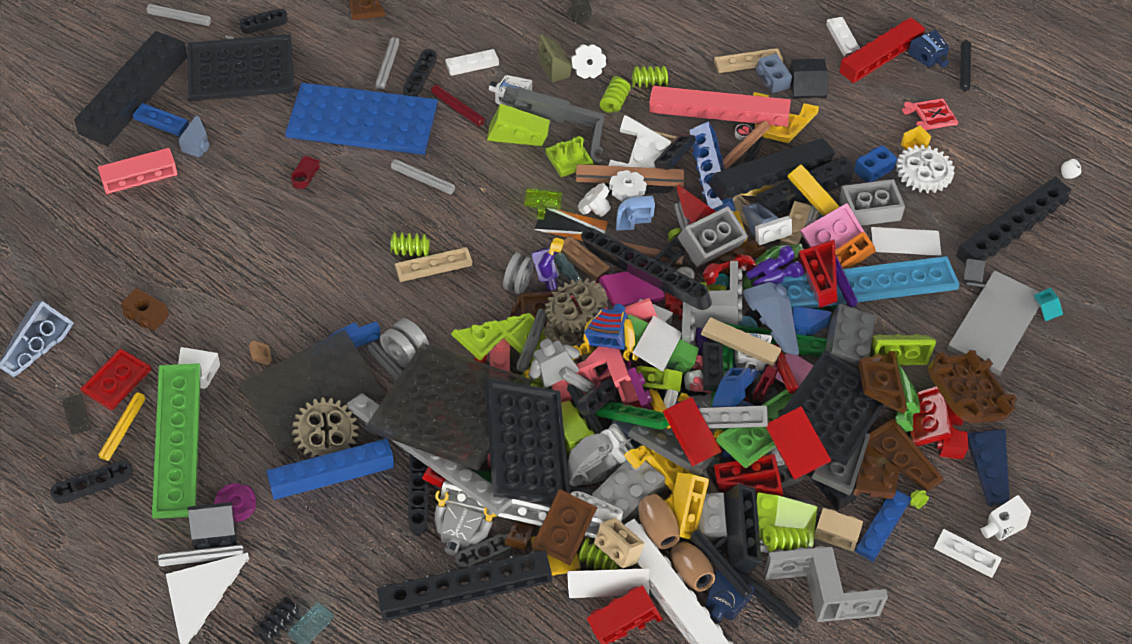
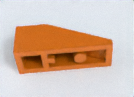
M863 231L838 248L836 256L842 268L848 269L875 253L876 249Z

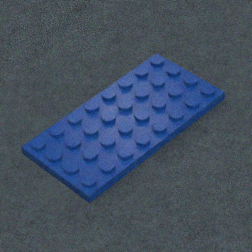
M301 82L286 129V138L425 155L438 99Z

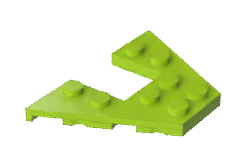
M530 313L522 314L519 317H508L506 320L498 322L495 320L480 326L472 325L466 329H455L451 335L479 361L503 339L521 354L535 318ZM544 328L538 340V344L536 346L535 351L541 349L540 343L543 340H545L546 336L543 334L545 331ZM534 354L530 361L531 364L535 360ZM524 373L514 382L516 384L545 388L540 378L527 382Z

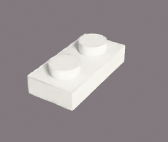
M786 216L755 226L758 244L762 245L792 235V219Z

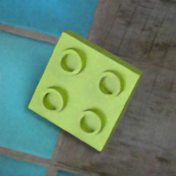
M577 136V138L574 137L572 140L557 143V145L546 148L545 153L560 177L576 173L577 164L593 165L592 159L583 147L584 139Z

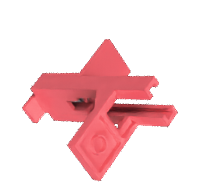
M571 295L570 297L574 304L581 309L574 295ZM650 298L625 307L627 316L629 314L647 323H650L653 316L657 317ZM599 346L585 361L576 364L579 369L577 374L594 384H598L602 380L612 379L618 388L624 405L639 400L620 349ZM607 363L609 369L602 376L598 377L594 367ZM565 380L551 385L553 390L560 391L561 403L569 400L570 402L574 401L567 390L570 383Z

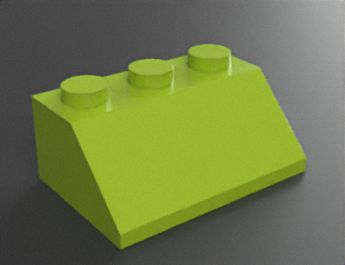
M919 334L873 335L869 357H874V355L878 354L884 356L888 355L889 351H895L899 365H928L936 340L929 335Z

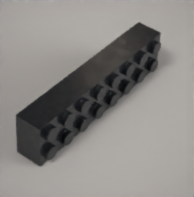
M155 31L74 119L78 134L109 146L133 119V114L142 103L146 104L188 57L185 42Z

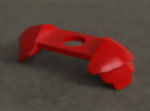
M737 254L736 258L731 260L738 261V269L742 268L743 271L746 270L747 272L757 266L756 261L749 255ZM730 261L720 265L712 263L704 270L702 276L707 287L716 282V277H718L721 270L730 268Z

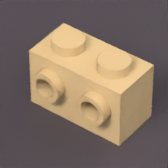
M617 518L601 523L594 544L613 559L617 565L626 568L638 563L645 542Z

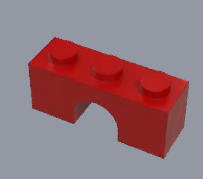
M948 405L953 437L936 441V448L939 449V457L964 459L968 450L967 432L958 431L952 426H962L964 420L958 417Z

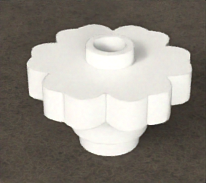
M582 44L575 49L576 55L571 57V66L576 69L575 72L578 76L584 79L589 76L595 78L602 73L601 68L606 65V57L601 54L599 47L594 44L589 46Z
M625 170L619 171L617 176L611 177L609 189L612 190L614 197L623 202L631 197L643 196L647 184L644 182V177L638 172L631 173Z
M602 183L592 188L579 202L578 210L583 215L588 214L592 210L596 215L604 216L611 208L606 199L609 193L608 187Z

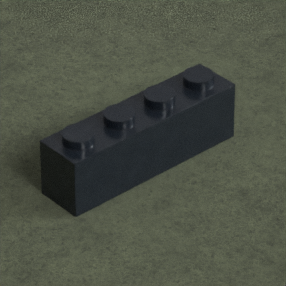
M738 483L724 494L729 563L735 570L748 573L762 563L756 488Z

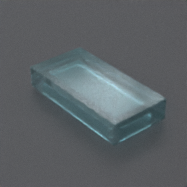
M317 602L288 632V636L297 644H309L334 619V614Z

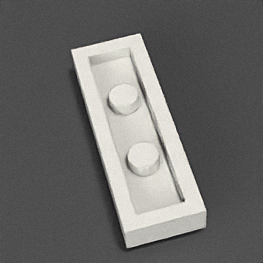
M843 17L827 19L826 25L844 57H848L857 49H860Z
M491 49L445 59V64L450 76L498 66L499 59L495 50Z
M943 529L934 549L991 578L1002 559Z

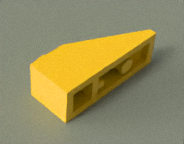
M677 473L673 491L675 517L680 537L691 540V534L698 530L709 479L693 474Z

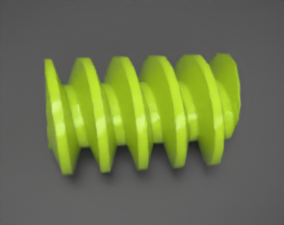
M635 66L632 71V88L635 87L636 83H638L639 88H641L642 83L645 84L646 88H648L649 83H651L652 87L656 83L660 87L662 83H665L667 87L668 73L666 67L662 66L660 70L658 66H655L653 71L652 66H649L647 70L645 66H642L640 70L638 66Z
M613 77L600 101L601 109L607 113L620 111L628 92L631 90L630 84L621 77Z
M396 231L393 232L391 254L394 250L395 255H399L401 251L402 255L406 256L409 251L410 256H414L416 251L418 257H421L423 252L424 256H429L430 238L427 239L426 234H423L420 239L418 233H416L414 238H412L411 233H408L407 238H405L403 232H401L399 237H397Z
M767 525L763 529L762 540L769 552L775 550L790 551L796 548L807 549L810 542V533L806 528Z
M590 537L585 539L579 551L580 563L583 564L586 561V566L590 568L594 565V570H621L622 567L617 565L600 548H596L597 545L594 542L591 545L589 544Z

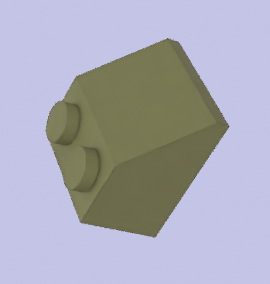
M539 35L538 60L550 81L556 82L570 78L572 70L571 61L566 58L564 49H561L554 40L544 35Z

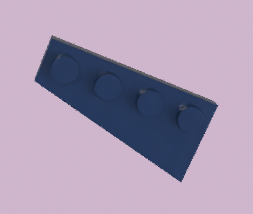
M1006 429L967 433L968 447L987 505L1005 504L1009 501Z

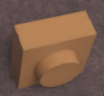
M255 340L249 344L253 361L265 365L272 362L269 345Z

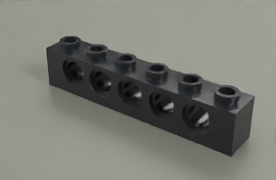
M842 156L809 171V173L826 192H829L851 182L855 167L845 156ZM788 180L757 194L755 203L759 202L774 215H778L791 209L794 201L805 203L809 200L791 180Z

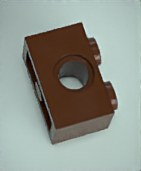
M135 288L121 302L124 316L129 320L133 319L145 329L148 328L155 331L169 317L166 304L138 288Z

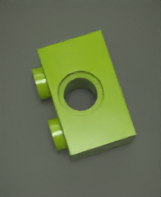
M644 366L636 367L637 373L641 372L645 384H642L644 388L672 389L680 392L683 372L670 369L661 371L658 368Z

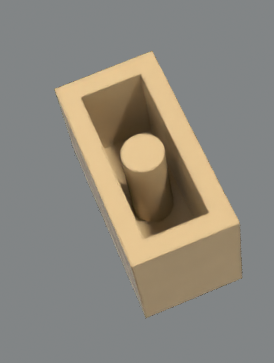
M823 508L814 539L853 552L863 521L858 520L854 516L840 514L833 509Z

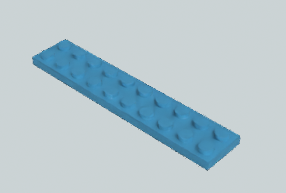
M947 256L843 269L858 302L958 290L960 286ZM805 274L799 278L784 277L783 282L779 283L787 291L786 294L790 300L791 310H793V306L803 308L819 307ZM837 284V299H838V302H835V303H832V304H829V305H826V306H833V305H839V304H847L846 301H845V299H844V297H843V295H842V293H841V290H840L838 284Z

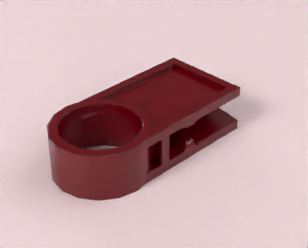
M304 155L291 174L292 186L296 189L306 188L320 168V160ZM298 177L306 178L302 182L295 181Z
M771 365L767 366L754 390L752 401L755 400L760 405L762 404L776 378L778 368Z

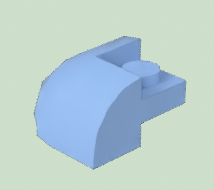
M638 196L625 199L617 210L616 231L634 230L635 224L651 223L655 208L653 196Z

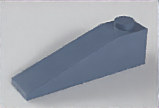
M771 282L745 289L742 293L752 310H757L762 316L760 321L772 329L770 334L781 349L786 353L797 356L799 350L791 304L786 294V289L780 284L776 285Z
M34 301L1 357L0 369L10 376L16 377L30 366L33 361L48 352L55 344L62 341L74 322L43 301Z

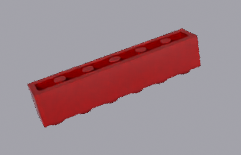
M912 17L902 21L898 26L889 29L885 34L879 35L874 41L868 42L861 49H857L853 54L844 57L840 63L839 73L854 84L909 49L912 40L924 35L925 27Z

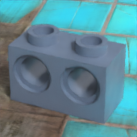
M777 54L758 59L757 75L762 78L765 87H768L771 93L790 88L792 75Z

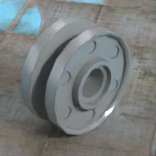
M519 252L512 256L504 275V290L510 291L514 287V292L518 295L525 291L534 268L533 257L528 256L523 261V255Z

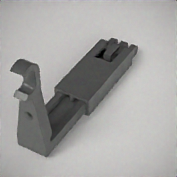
M506 87L502 101L513 104V108L561 123L565 120L592 127L589 156L593 161V165H600L601 160L596 159L594 153L601 154L603 148L599 147L605 114L570 105V101L522 88Z

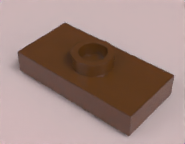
M515 520L506 537L505 545L525 550L536 529V525Z

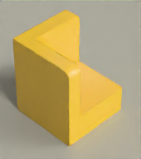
M918 126L904 133L901 146L906 151L908 147L914 149L915 145L918 148L924 145L927 149L931 136L921 126Z

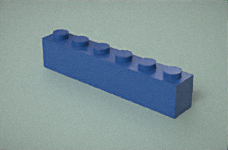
M383 439L266 471L273 500L388 470L394 468L388 439Z

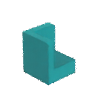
M1051 287L1033 295L1036 303L1041 308L1045 321L1063 314L1059 297Z

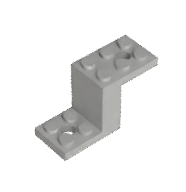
M730 261V290L709 291L712 305L708 309L699 310L683 302V341L696 347V329L699 327L704 328L710 317L723 323L739 325V322L743 321V281H739L742 280V268L738 269V261Z
M817 546L813 549L796 548L790 551L775 550L769 552L764 569L765 580L806 576L817 622L880 616L888 598L886 589L871 588L867 591L858 592L850 590L843 593L832 547Z

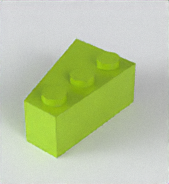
M500 103L489 125L487 141L542 146L548 136L550 120Z
M569 400L561 403L567 457H570L571 450L585 437L594 435L592 430L589 431L586 420L580 417L578 408L574 407Z

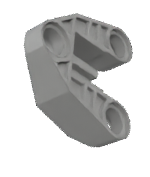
M594 434L587 436L571 450L567 465L569 484L571 486L595 484L608 479L622 465L615 459L613 454L608 455L614 446L607 435Z

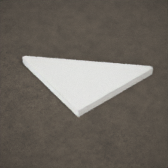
M248 553L166 574L180 644H188L200 630L211 610H214L223 597V593L238 576L244 563L249 560Z

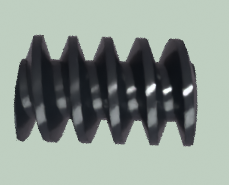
M286 596L282 598L283 602H278L276 608L270 610V614L264 616V620L258 621L257 626L252 627L254 633L266 643L275 644L273 637L275 636L280 639L282 636L279 631H288L286 624L290 626L295 625L292 618L301 619L298 614V607Z

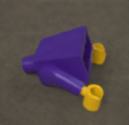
M554 238L549 247L532 252L539 281H545L547 291L555 290L558 287L555 278L559 277L555 255L557 252L560 253L564 244V240L560 238Z

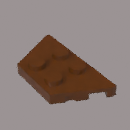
M552 292L520 293L509 317H519L522 314L530 313L535 318L540 308L547 309L545 304L549 303V297H553Z
M889 351L888 355L884 356L878 354L874 355V357L861 359L858 365L864 394L900 413H905L907 405L895 351Z
M867 444L852 494L859 496L863 492L869 493V497L893 499L897 489L899 468Z

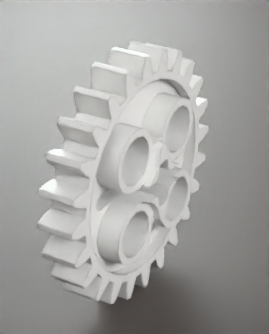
M915 145L914 149L908 147L907 151L903 150V153L899 155L896 171L898 172L897 176L902 177L901 182H907V187L913 186L912 190L919 188V192H922L924 189L926 193H929V190L936 193L937 189L942 191L943 187L947 188L948 183H951L954 175V166H951L952 161H948L949 156H943V151L937 152L938 148L931 150V146H928L926 149L924 145H921V148Z

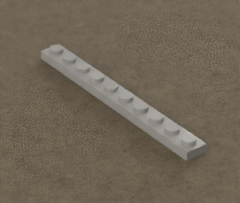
M363 393L347 403L348 410L353 411L355 415L497 516L512 504V499L493 497L491 483Z

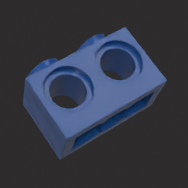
M881 145L878 148L872 149L865 156H860L856 160L854 172L866 183L874 182L894 170L897 157L884 145Z

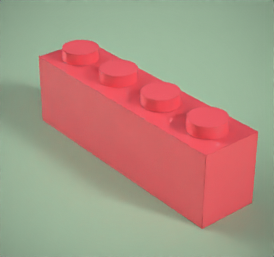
M170 148L98 166L106 194L178 175Z

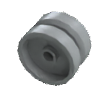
M406 318L398 320L392 329H388L380 336V343L384 351L398 366L405 369L410 368L416 363L418 358L423 357L430 349L429 342L422 330Z

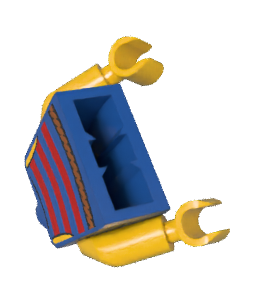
M615 304L612 310L601 309L595 317L586 323L583 337L585 343L579 347L583 354H586L587 350V355L590 356L595 351L593 346L624 349L627 346L623 356L629 361V355L634 351L635 333L632 321L628 319L623 305ZM633 354V360L637 361L638 356Z

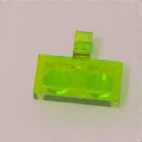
M527 188L524 206L538 207L537 219L544 220L546 208L560 210L563 192Z

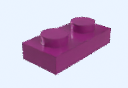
M635 367L627 370L641 407L651 409L649 402L652 401L649 391H644L642 384H645L642 373H637Z

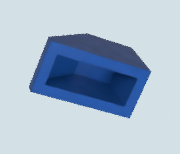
M793 306L792 315L796 334L812 336L829 325L830 311Z

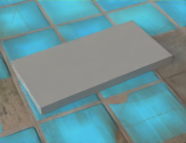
M994 270L949 343L947 350L957 355H966L969 350H976V355L985 361L989 358L993 362L989 369L1000 376L1039 309V305L1033 296L1039 293V291Z

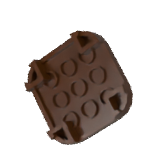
M969 350L966 355L946 356L944 352H941L929 364L928 373L953 412L962 420L969 423L1001 421L1007 419L1015 410L1014 403L1017 401L1015 394L1005 393L989 369L993 362L989 358L985 361L976 355V350Z

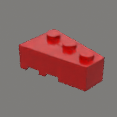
M835 239L799 251L800 263L803 266L805 276L819 308L838 302Z
M775 454L762 456L747 468L743 467L738 461L714 465L719 493L725 494L739 483L756 488V495L757 493H764L783 497Z
M643 585L630 589L625 596L613 599L609 605L602 609L594 610L586 618L601 644H609L627 636V631L635 627L641 630L646 627L645 623L654 619L657 622L663 620Z

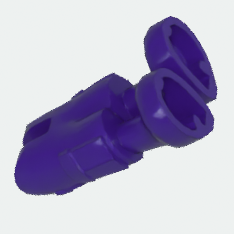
M786 245L780 249L777 259L768 258L761 261L758 266L749 270L746 275L749 280L762 276V278L752 284L753 287L768 282L777 285L783 282L784 277L799 278L803 276L804 269L799 261L791 263L794 259V252L790 246ZM788 265L786 268L782 270L778 269V267Z

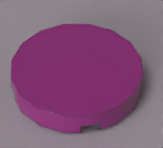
M239 483L224 486L218 491L214 499V504L232 502L236 522L244 521L250 517L255 511L257 503L254 491L249 486L240 485Z

